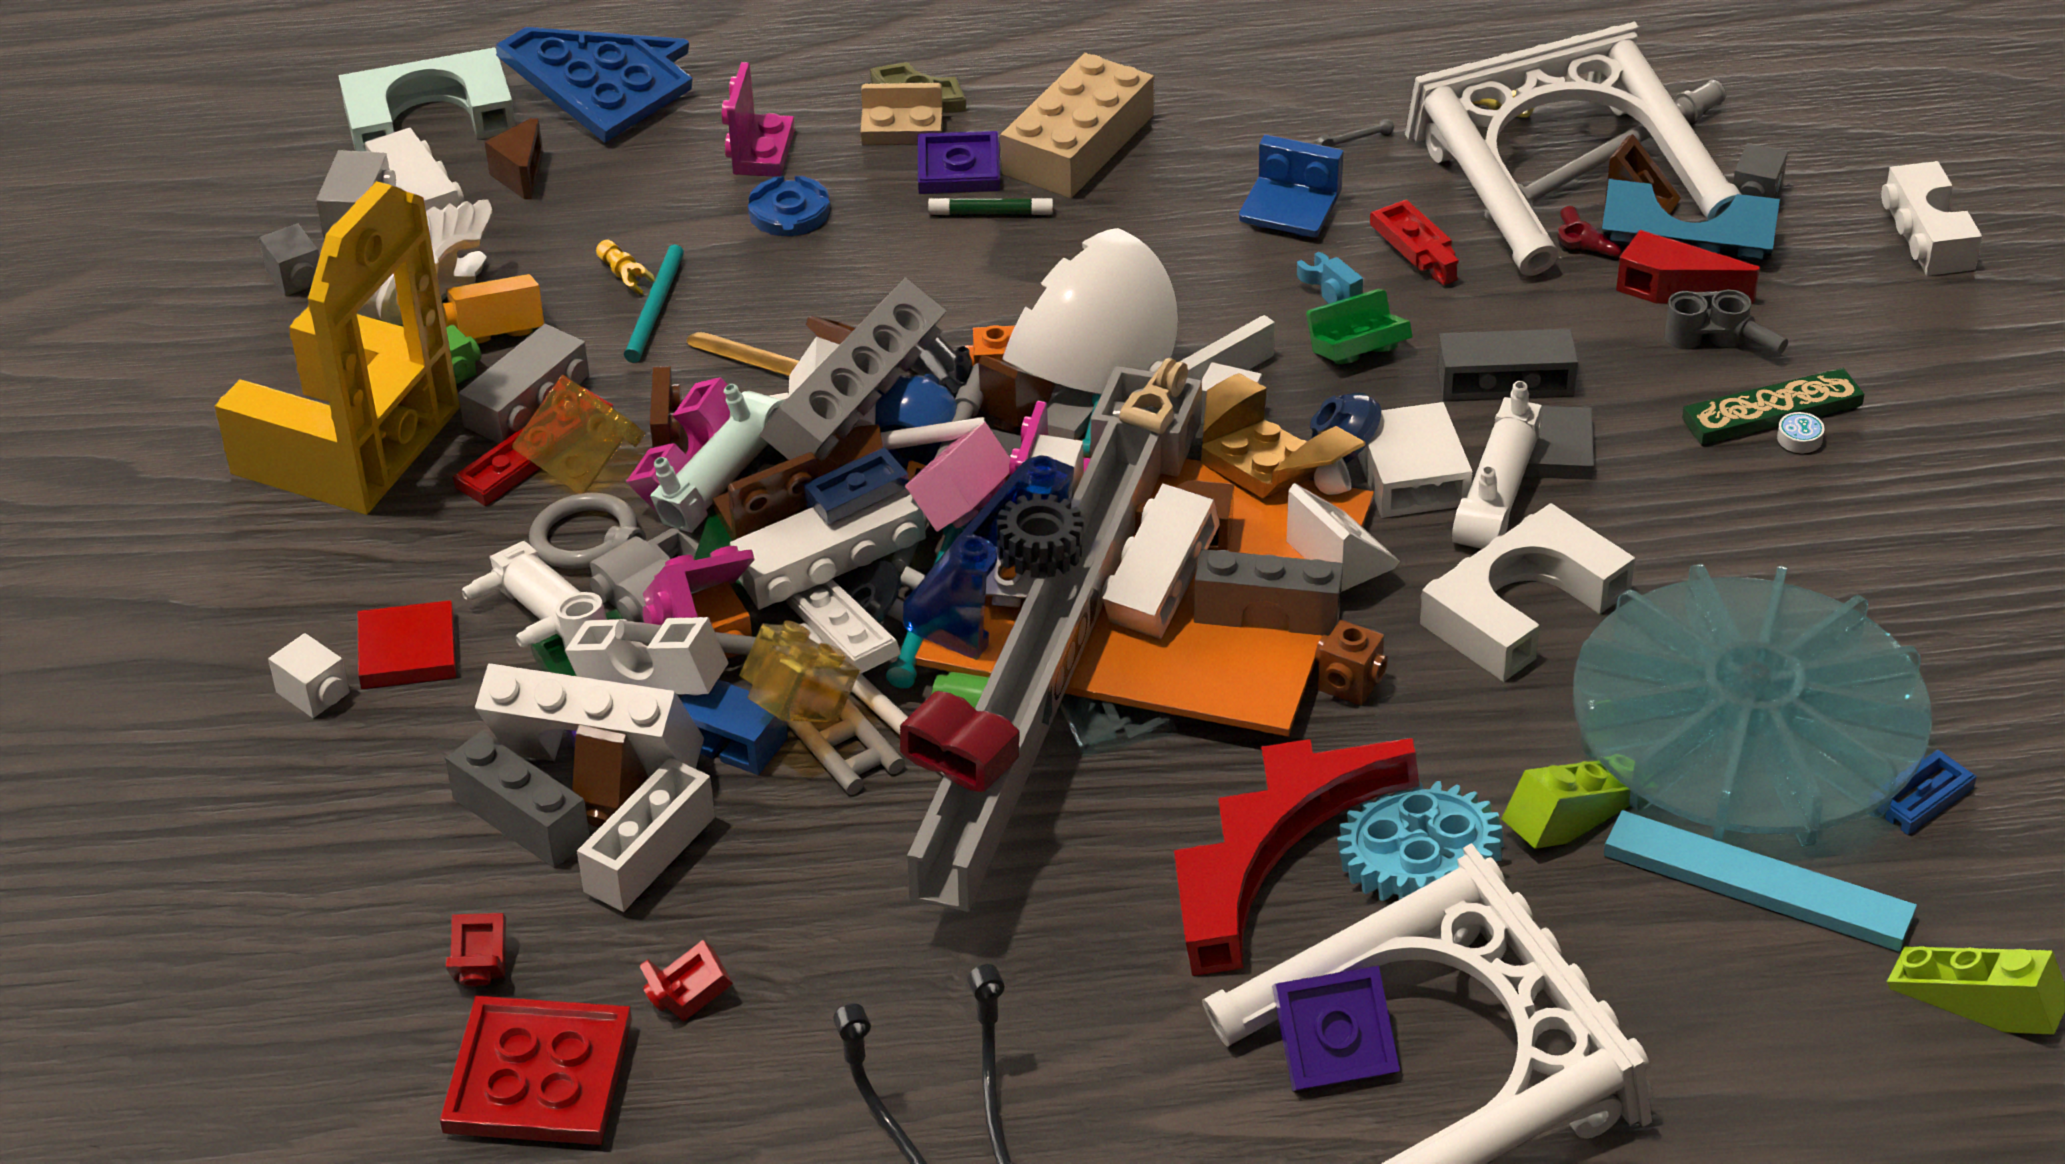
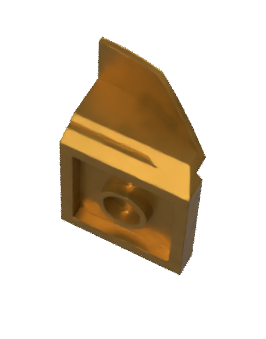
M1240 373L1228 377L1207 390L1201 463L1263 499L1292 487L1294 483L1298 485L1314 478V473L1318 466L1334 464L1349 453L1365 446V441L1337 426L1322 432L1309 441H1305L1282 430L1279 425L1264 420L1267 388Z

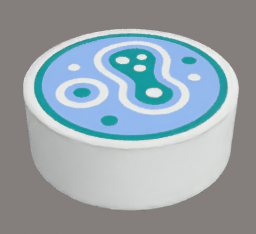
M1795 412L1787 414L1779 422L1778 442L1782 447L1794 453L1804 454L1813 452L1822 445L1824 424L1819 418L1808 413Z

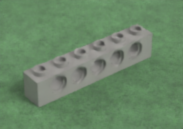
M905 277L779 406L759 436L789 460L812 452L822 462L839 442L835 435L838 434L844 439L861 418L856 413L860 412L865 416L882 396L877 391L881 390L886 394L902 375L898 368L907 372L922 353L918 347L920 346L926 351L937 339L942 330L936 325L946 313V310Z

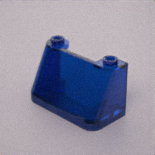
M1045 455L1035 456L1024 461L906 597L903 603V624L906 629L917 636L977 660L989 646V632L983 629L987 576L993 571L997 563V550L995 547H997V520L1000 510H1005V504L1009 501L1017 505V497L1023 495L1026 496L1028 501L1033 500V494H1041L1042 500H1048L1049 494L1057 496V503H1061L1064 499L1071 502L1074 467Z

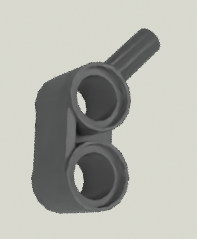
M1681 291L1669 298L1664 338L1673 347L1679 349L1695 348L1702 343L1704 334H1708L1707 336L1712 343L1724 348L1738 347L1746 341V338L1777 354H1782L1788 345L1787 338L1755 322V318L1750 315L1751 300L1740 291Z

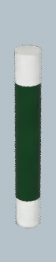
M1053 198L929 199V215H1053Z

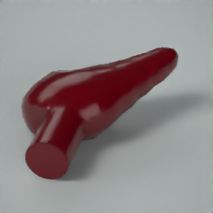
M1566 206L1561 210L1560 216L1564 225H1561L1557 232V238L1561 245L1570 250H1589L1613 257L1621 255L1620 248L1614 242L1605 237L1594 226L1586 221H1581L1574 206Z

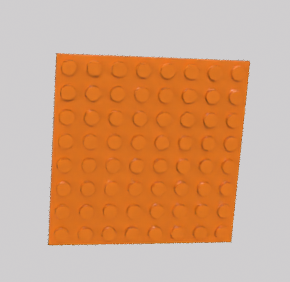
M1192 459L1185 460L1178 477L1160 474L1150 499L1157 495L1162 484L1175 487L1188 480L1234 484L1233 523L1228 548L1229 552L1305 559L1286 541L1290 488L1263 499L1202 464L1201 461ZM1007 475L1004 478L1008 485L993 496L994 499L989 503L915 656L916 665L990 677L1026 599H1021L1020 608L992 605V596H984L982 594L983 585L974 584L977 556L985 557L986 546L997 547L998 514L1001 509L1005 510V504L1011 501L1013 486L1016 482L1015 476ZM1307 480L1298 484L1345 511L1359 525L1364 527L1374 499V491L1351 488V490L1340 494L1328 495L1321 492L1314 481ZM1015 566L1009 569L1005 567L1002 570L1001 577L1003 580L1009 581L1016 576ZM1195 572L1161 639L1109 622L1105 605L1103 604L1065 691V694L1289 737L1315 664V651L1322 636L1289 632V617L1286 611L1281 606L1268 601H1258L1249 604L1244 609L1241 628L1194 623Z

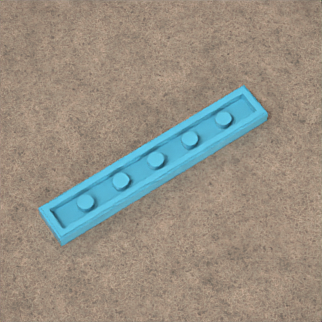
M1623 810L1604 848V856L1898 952L1901 951L1915 917L1917 904Z

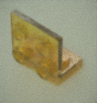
M562 374L517 437L512 447L573 491L581 494L587 493L623 440L636 448L646 433L631 420Z

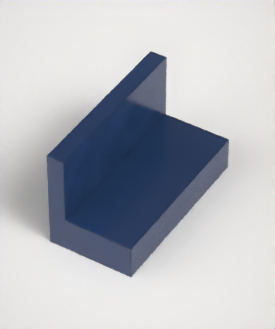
M883 447L803 484L807 509L814 507L829 525L906 489L905 485L909 482L908 473L889 451Z

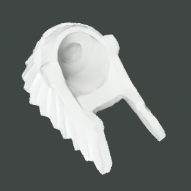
M478 200L474 205L466 201L457 208L449 203L443 210L432 207L426 211L441 301L447 297V288L475 283L476 276L482 272L487 258L486 255L481 251L467 254L463 258H457L458 250L479 248L480 239L492 217V207L488 200ZM394 274L385 281L357 314L380 319L394 325H403L400 306L397 303Z

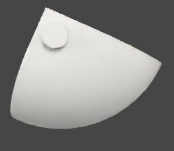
M1119 228L1106 230L1085 240L1082 243L1083 251L1071 261L1063 258L1041 282L1046 287V290L1037 301L1033 310L1025 307L1019 317L1003 356L1005 361L1045 380L1078 390L1102 394L1115 365L1156 372L1166 358H1171L1178 324L1177 304L1172 283L1164 266L1154 252L1142 241Z

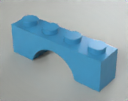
M1609 179L1602 233L1603 235L1610 236V240L1616 244L1629 245L1639 230H1643L1720 254V249L1738 251V258L1759 261L1763 259V254L1772 255L1780 199L1737 194L1730 206L1719 216L1705 222L1690 223L1678 220L1664 211L1655 197L1652 184Z

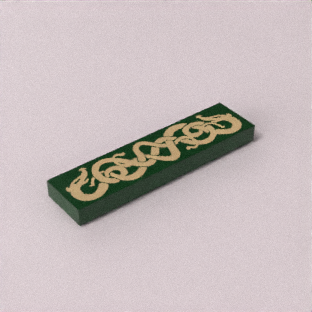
M1843 367L1683 406L1682 419L1700 444L1706 445L1779 427L1780 420L1790 413L1803 412L1820 417L1863 406L1865 394Z

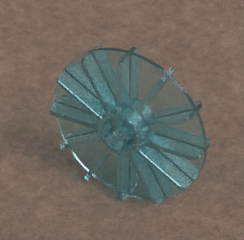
M1703 564L1691 565L1688 581L1671 584L1643 595L1634 590H1626L1619 595L1616 610L1605 618L1591 633L1590 637L1583 642L1573 679V705L1575 717L1582 733L1581 746L1587 756L1597 757L1601 764L1617 780L1631 790L1629 804L1638 811H1643L1651 804H1654L1672 814L1714 827L1712 839L1723 842L1726 830L1758 834L1795 833L1803 847L1815 845L1818 830L1838 826L1866 814H1870L1873 817L1883 816L1890 810L1892 798L1908 784L1924 759L1931 734L1932 712L1928 691L1919 672L1921 657L1917 649L1913 646H1900L1882 627L1866 617L1868 600L1860 595H1855L1847 602L1842 603L1806 588L1786 584L1788 567L1778 565L1775 579L1770 581L1740 577L1710 578Z

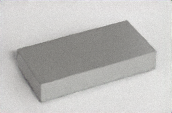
M1064 386L1047 405L1048 435L1078 440L1088 429L1094 408L1092 403L1094 393Z

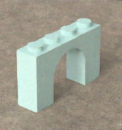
M496 47L338 75L355 151L366 152L365 142L394 133L393 121L401 112L426 102H449L464 108L471 117L477 140L495 137L516 126L511 95L500 60L496 56Z

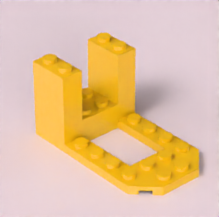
M378 181L362 197L357 199L355 204L326 233L308 296V307L289 326L290 339L293 344L303 395L327 401L330 405L241 379L215 405L216 417L221 431L230 474L368 515L460 408L424 198ZM392 274H394L397 303L400 306L403 327L357 314L361 307Z

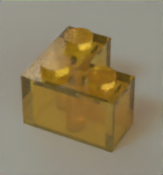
M784 621L783 625L762 624L739 675L753 684L747 698L782 721L837 722L861 670L845 661L847 654L839 648L826 643L818 644L810 639L811 632L800 624L792 621Z

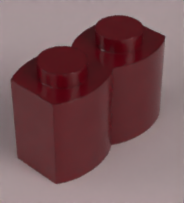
M935 691L900 725V752L914 764L930 771L943 772L953 782L966 789L985 792L1019 758L1020 731L1003 716L987 711H977L962 697L943 691Z

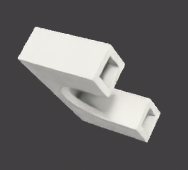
M1550 503L1537 513L1525 517L1519 525L1503 536L1500 535L1494 538L1488 546L1472 557L1463 559L1457 567L1439 579L1429 582L1421 594L1420 624L1504 682L1536 659L1539 624L1502 600L1495 591L1505 585L1519 581L1545 582L1561 588L1601 614L1631 592L1635 557Z
M488 663L475 705V710L501 744L519 756L555 761L564 729L577 731L579 725L626 734L648 776H652L669 757L696 769L704 740L703 735L676 692L658 688Z

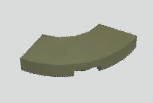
M909 62L870 69L873 84L940 83L942 85L943 113L966 111V99L956 77H931L914 70Z

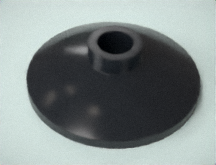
M879 560L859 567L846 577L839 586L878 623H881L897 599L901 586V576L893 564L888 561Z

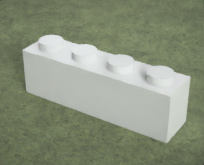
M907 488L829 525L812 507L730 542V546H737L739 551L753 550L755 557L753 563L739 577V581L758 610L776 602H782L790 596L813 586L824 584L832 578L855 568L866 566L874 560L897 550L908 548L916 542L925 539L924 514Z

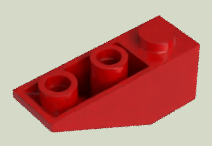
M1639 230L1620 256L1616 291L1649 302L1668 304L1669 298L1681 291L1720 292L1723 290H1737L1746 294L1750 298L1751 304H1753L1756 299L1760 266Z

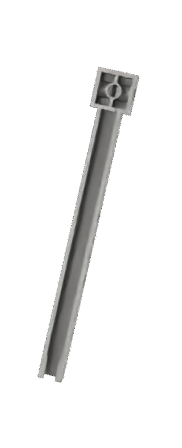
M1115 365L1091 416V459L1071 500V508L1077 507L1081 511L1080 517H1083L1084 521L1082 557L1079 556V563L1076 566L1070 564V571L1064 574L1059 569H1056V576L1047 578L1046 572H1039V578L1034 580L975 708L977 711H987L1007 718L1020 731L1019 758L985 792L966 789L944 775L907 854L909 900L966 912L970 911L1104 604L1101 599L1103 585L1109 575H1115L1122 562L1123 547L1127 539L1135 533L1136 506L1150 499L1160 474L1178 477L1201 425L1202 380L1187 378L1181 394L1175 398L1169 396L1170 402L1173 405L1174 419L1163 434H1158L1119 420L1120 410L1133 392L1143 391L1156 372ZM1153 406L1141 408L1156 414L1160 411L1159 408Z

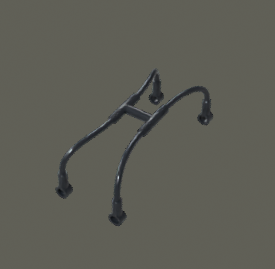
M984 964L973 969L968 975L967 981L977 1000V1018L979 1023L982 1024V1079L986 1124L997 1164H1015L1011 1162L1004 1143L996 1093L995 1023L999 1018L998 997L1004 992L1005 985L997 967L992 964ZM856 1003L842 1006L834 1014L833 1020L843 1040L845 1061L850 1065L851 1073L859 1092L911 1164H927L915 1145L886 1109L866 1075L863 1066L866 1058L864 1037L869 1033L871 1025L863 1006Z

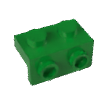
M1383 289L1372 290L1313 308L1306 312L1313 352L1334 360L1336 364L1357 361L1360 358L1359 354L1371 350L1374 352L1393 350L1398 347V342L1413 338L1410 321L1390 314L1387 292Z

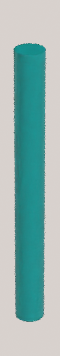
M679 245L669 246L624 352V357L629 362L636 363L641 359L684 256V250Z

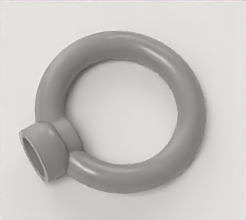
M581 493L560 499L541 511L530 527L529 543L537 551L538 557L549 565L564 569L589 568L591 561L635 536L646 541V535L642 529L637 528V517L634 510L622 499L605 493ZM603 511L614 515L619 521V527L612 526L607 531L603 544L590 549L579 551L562 550L552 546L547 539L548 532L555 523L577 512Z

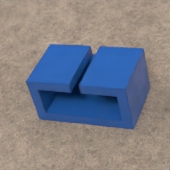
M717 680L709 694H684L680 698L704 737L700 754L713 758L728 738L732 739L720 754L721 762L759 775L788 739L785 704L771 697L756 694L734 686L727 681Z

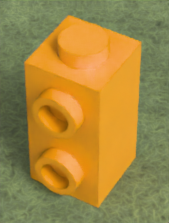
M530 274L446 289L448 303H442L446 327L453 324L466 337L471 336L477 344L487 342L491 339L492 335L507 333L510 336L527 335L533 332V328L544 325L540 287Z

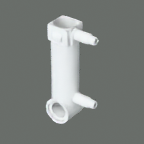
M1517 381L1513 384L1511 398L1504 397L1500 410L1496 414L1493 430L1468 496L1461 500L1457 509L1452 531V542L1483 549L1494 538L1500 535L1503 536L1507 532L1509 514L1536 441L1540 437L1542 405L1529 402L1527 384L1523 381Z
M525 541L490 556L493 567L491 573L472 581L470 585L462 589L464 598L469 601L476 597L481 598L499 589L511 600L517 599L541 621L526 627V630L516 635V641L520 647L536 644L558 634L563 639L566 649L586 620H607L603 602L599 595L590 592H580L538 557L537 551Z

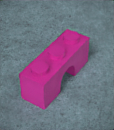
M721 377L695 383L673 414V417L683 426L687 433L689 442L687 453L685 454L675 443L650 448L626 481L657 514L658 512L650 496L660 485L654 467L655 460L659 457L667 458L677 474L730 418V410L724 393V389L728 384Z

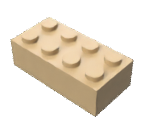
M1084 53L1000 134L1002 174L1072 198L1154 115V75L1139 71L1134 67L1124 66L1103 59L1098 55Z

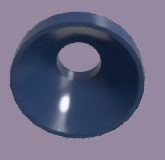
M1360 392L1345 394L1339 397L1336 395L1329 397L1322 403L1321 408L1311 419L1312 438L1337 426L1365 441V446L1342 458L1345 464H1347L1366 447L1374 436L1381 419L1380 404L1372 397Z

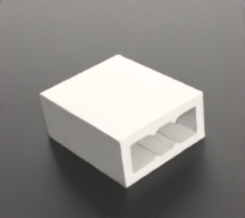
M1444 402L1381 410V419L1374 436L1357 455L1370 490L1374 491V500L1381 518L1458 507L1461 500L1467 498L1470 491L1472 469Z

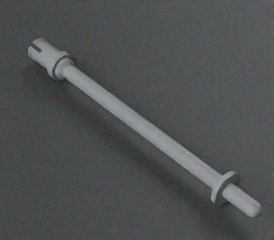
M1710 80L1692 92L1689 90L1681 92L1675 97L1674 102L1687 122L1694 123L1702 117L1705 111L1722 104L1726 99V92L1720 82ZM1640 124L1526 187L1520 183L1516 184L1533 210L1532 202L1608 161L1627 136L1634 134L1637 140L1642 142L1652 135ZM1486 209L1485 218L1490 222H1495Z

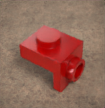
M504 913L452 914L451 957H446V969L453 980H459V983L464 986L479 987L489 985L491 979L505 978L506 917Z
M704 940L663 971L649 959L640 965L648 981L643 986V990L652 1004L661 1012L668 1008L683 1022L733 984L715 950Z

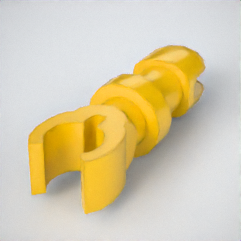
M603 240L596 247L597 256L610 266L611 271L617 277L622 278L623 282L636 294H643V290L637 286V276L640 278L645 276L649 281H655L652 273L643 265L636 263L634 257L627 252H623L611 240Z

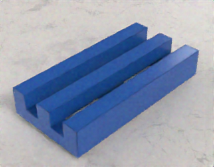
M1938 749L1872 796L1870 808L1876 813L1882 810L1886 811L1885 819L1891 824L1900 821L1902 823L1901 831L1909 836L1974 789L1977 776ZM1943 767L1945 769L1934 779H1928L1919 785L1917 791L1900 803L1896 802L1898 798Z

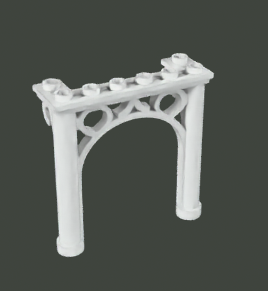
M1636 22L1612 26L1604 30L1577 35L1509 54H1502L1474 63H1466L1462 66L1427 73L1415 78L1405 132L1407 139H1414L1416 142L1426 140L1429 154L1437 163L1456 158L1513 250V260L1523 275L1534 276L1549 269L1558 258L1556 246L1505 167L1497 150L1496 141L1502 129L1513 118L1531 108L1559 101H1588L1608 105L1619 116L1624 114L1631 115L1652 135L1707 220L1722 214L1730 206L1735 196L1741 194L1734 184L1728 183L1636 46L1639 28ZM1589 72L1587 81L1578 76L1579 74ZM1516 89V94L1513 98L1511 90ZM1490 98L1500 102L1502 106L1499 110L1478 108L1472 102ZM1475 125L1488 127L1485 140Z
M1472 843L1463 848L1464 856L1457 859L1458 869L1226 993L1221 989L1202 1000L1209 1021L1221 1041L1228 1047L1278 1019L1272 985L1275 983L1380 966L1401 960H1427L1460 969L1486 985L1509 1012L1518 1034L1517 1057L1508 1081L1497 1096L1478 1111L1382 1164H1486L1540 1133L1569 1124L1579 1137L1592 1138L1607 1131L1615 1124L1621 1114L1629 1125L1638 1121L1644 1127L1652 1122L1649 1099L1653 1097V1091L1646 1079L1645 1069L1650 1064L1644 1049L1635 1038L1629 1040L1625 1038L1619 1030L1618 1019L1609 1004L1604 1000L1600 1002L1595 1000L1590 993L1589 983L1582 970L1574 963L1568 966L1561 957V949L1551 931L1546 927L1541 930L1533 921L1531 909L1524 897L1519 892L1512 894L1505 886L1504 876L1497 863L1491 857L1484 859ZM1479 932L1489 942L1486 946L1480 948H1468L1477 938ZM1506 942L1524 965L1513 966L1500 960L1506 951ZM1544 989L1558 1008H1545L1535 1012L1533 1001L1536 995ZM1560 1029L1568 1033L1576 1045L1567 1054L1553 1056L1535 1048V1041L1546 1030ZM1533 1069L1551 1076L1526 1090Z

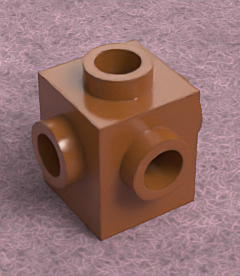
M1340 620L1329 636H1322L1315 651V662L1319 663L1318 691L1362 706L1376 684L1381 682L1387 669L1388 657L1383 655L1384 634Z

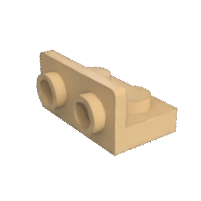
M940 83L862 85L861 145L918 144V134L942 133L943 103L942 85Z

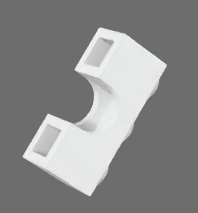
M1938 161L1890 167L1887 184L1883 185L1881 191L1884 208L1890 210L1896 221V228L1899 234H1903L1906 238L1913 259L1919 261L1926 276L1976 270L1982 235L1968 211L1948 212L1952 184Z
M708 617L667 618L648 646L641 642L617 639L615 627L619 620H586L565 649L577 677L675 691L676 694H709L728 665L727 658Z

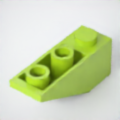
M1618 757L1607 760L1583 761L1575 764L1527 769L1524 771L1501 820L1534 848L1567 844L1649 795L1653 785L1638 774L1639 770L1633 763Z
M1904 946L1887 980L1889 988L1893 991L2002 1032L2055 1034L2065 1012V982L2053 950Z

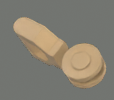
M1166 358L1143 391L1133 392L1120 410L1119 420L1158 434H1163L1174 419L1173 405L1170 402L1169 396L1178 397L1184 389L1188 376L1187 364L1181 361L1176 363V360ZM1153 406L1159 408L1160 411L1156 414L1141 408Z

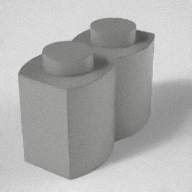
M635 536L590 562L592 578H590L589 582L593 593L600 596L602 602L608 601L616 607L623 619L644 623L643 607L646 604L643 592L668 560L662 559L649 543Z

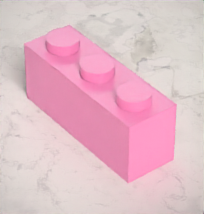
M984 422L951 443L910 480L905 487L936 531L950 523L957 529L979 514L978 510L994 499L992 496L1008 485L1004 478L1009 474L1010 457L989 426Z

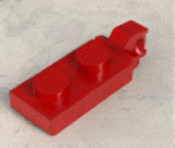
M1407 199L1370 213V225L1415 267L1418 266V269L1422 271L1429 269L1432 278L1442 285L1458 280L1457 264H1459V259L1454 256L1456 253L1452 249V240Z

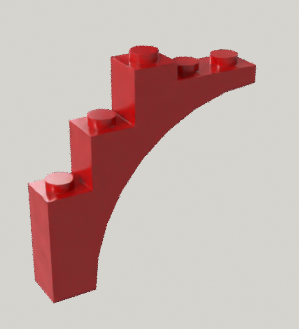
M1413 738L1313 753L1311 739L1261 747L1268 790L1218 798L1224 836L1223 843L1174 850L1185 942L1192 976L1244 968L1243 935L1250 906L1268 873L1284 853L1314 827L1347 808L1380 795L1420 786Z

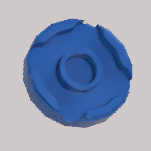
M784 176L766 180L753 189L749 195L748 213L751 223L760 231L777 236H795L815 230L827 220L830 213L827 189L818 181L805 176H794L795 181H784Z

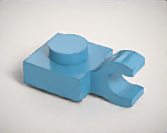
M1317 252L1314 257V266L1307 265L1302 260L1297 261L1298 279L1306 284L1321 285L1322 297L1328 304L1363 294V277L1338 257L1329 260L1327 255Z

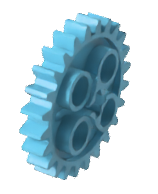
M1419 781L1420 786L1414 787L1413 790L1397 791L1390 796L1388 794L1380 795L1375 803L1369 800L1360 803L1361 812L1348 811V823L1340 824L1341 836L1337 837L1342 870L1343 872H1349V879L1352 884L1362 883L1363 893L1367 894L1378 889L1379 899L1384 901L1392 894H1397L1400 900L1458 869L1457 859L1464 856L1463 848L1471 843L1484 859L1491 857L1494 861H1501V847H1504L1503 831L1498 812H1491V803L1489 801L1478 803V794L1475 791L1461 796L1460 785H1455L1448 791H1442L1441 781H1436L1431 789H1423V785Z

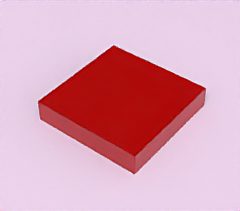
M451 600L357 611L358 676L361 689L457 678L454 611Z

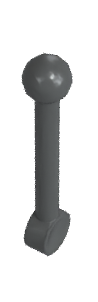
M1384 119L1380 121L1379 125L1339 136L1330 137L1328 134H1324L1318 138L1317 145L1333 148L1336 144L1377 133L1389 135L1394 130V124L1391 120Z

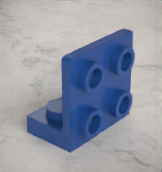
M1264 134L1259 143L1258 179L1239 211V221L1261 228L1291 232L1299 236L1317 237L1342 191L1344 150Z

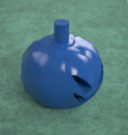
M902 375L886 394L881 390L877 391L882 396L876 403L875 425L879 424L881 433L948 423L955 417L957 403L949 390L939 385L940 381L935 375ZM941 442L890 449L888 451L903 468L907 469L910 460L927 466L935 459ZM898 449H899L902 453H904L906 456H912V455H913V456L916 457L917 459H916V460H912V459L909 458V457H908V458H902V456L900 455Z

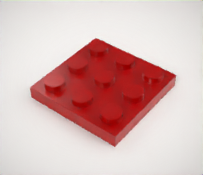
M475 996L440 1117L442 1133L602 1145L632 1023L630 1006Z

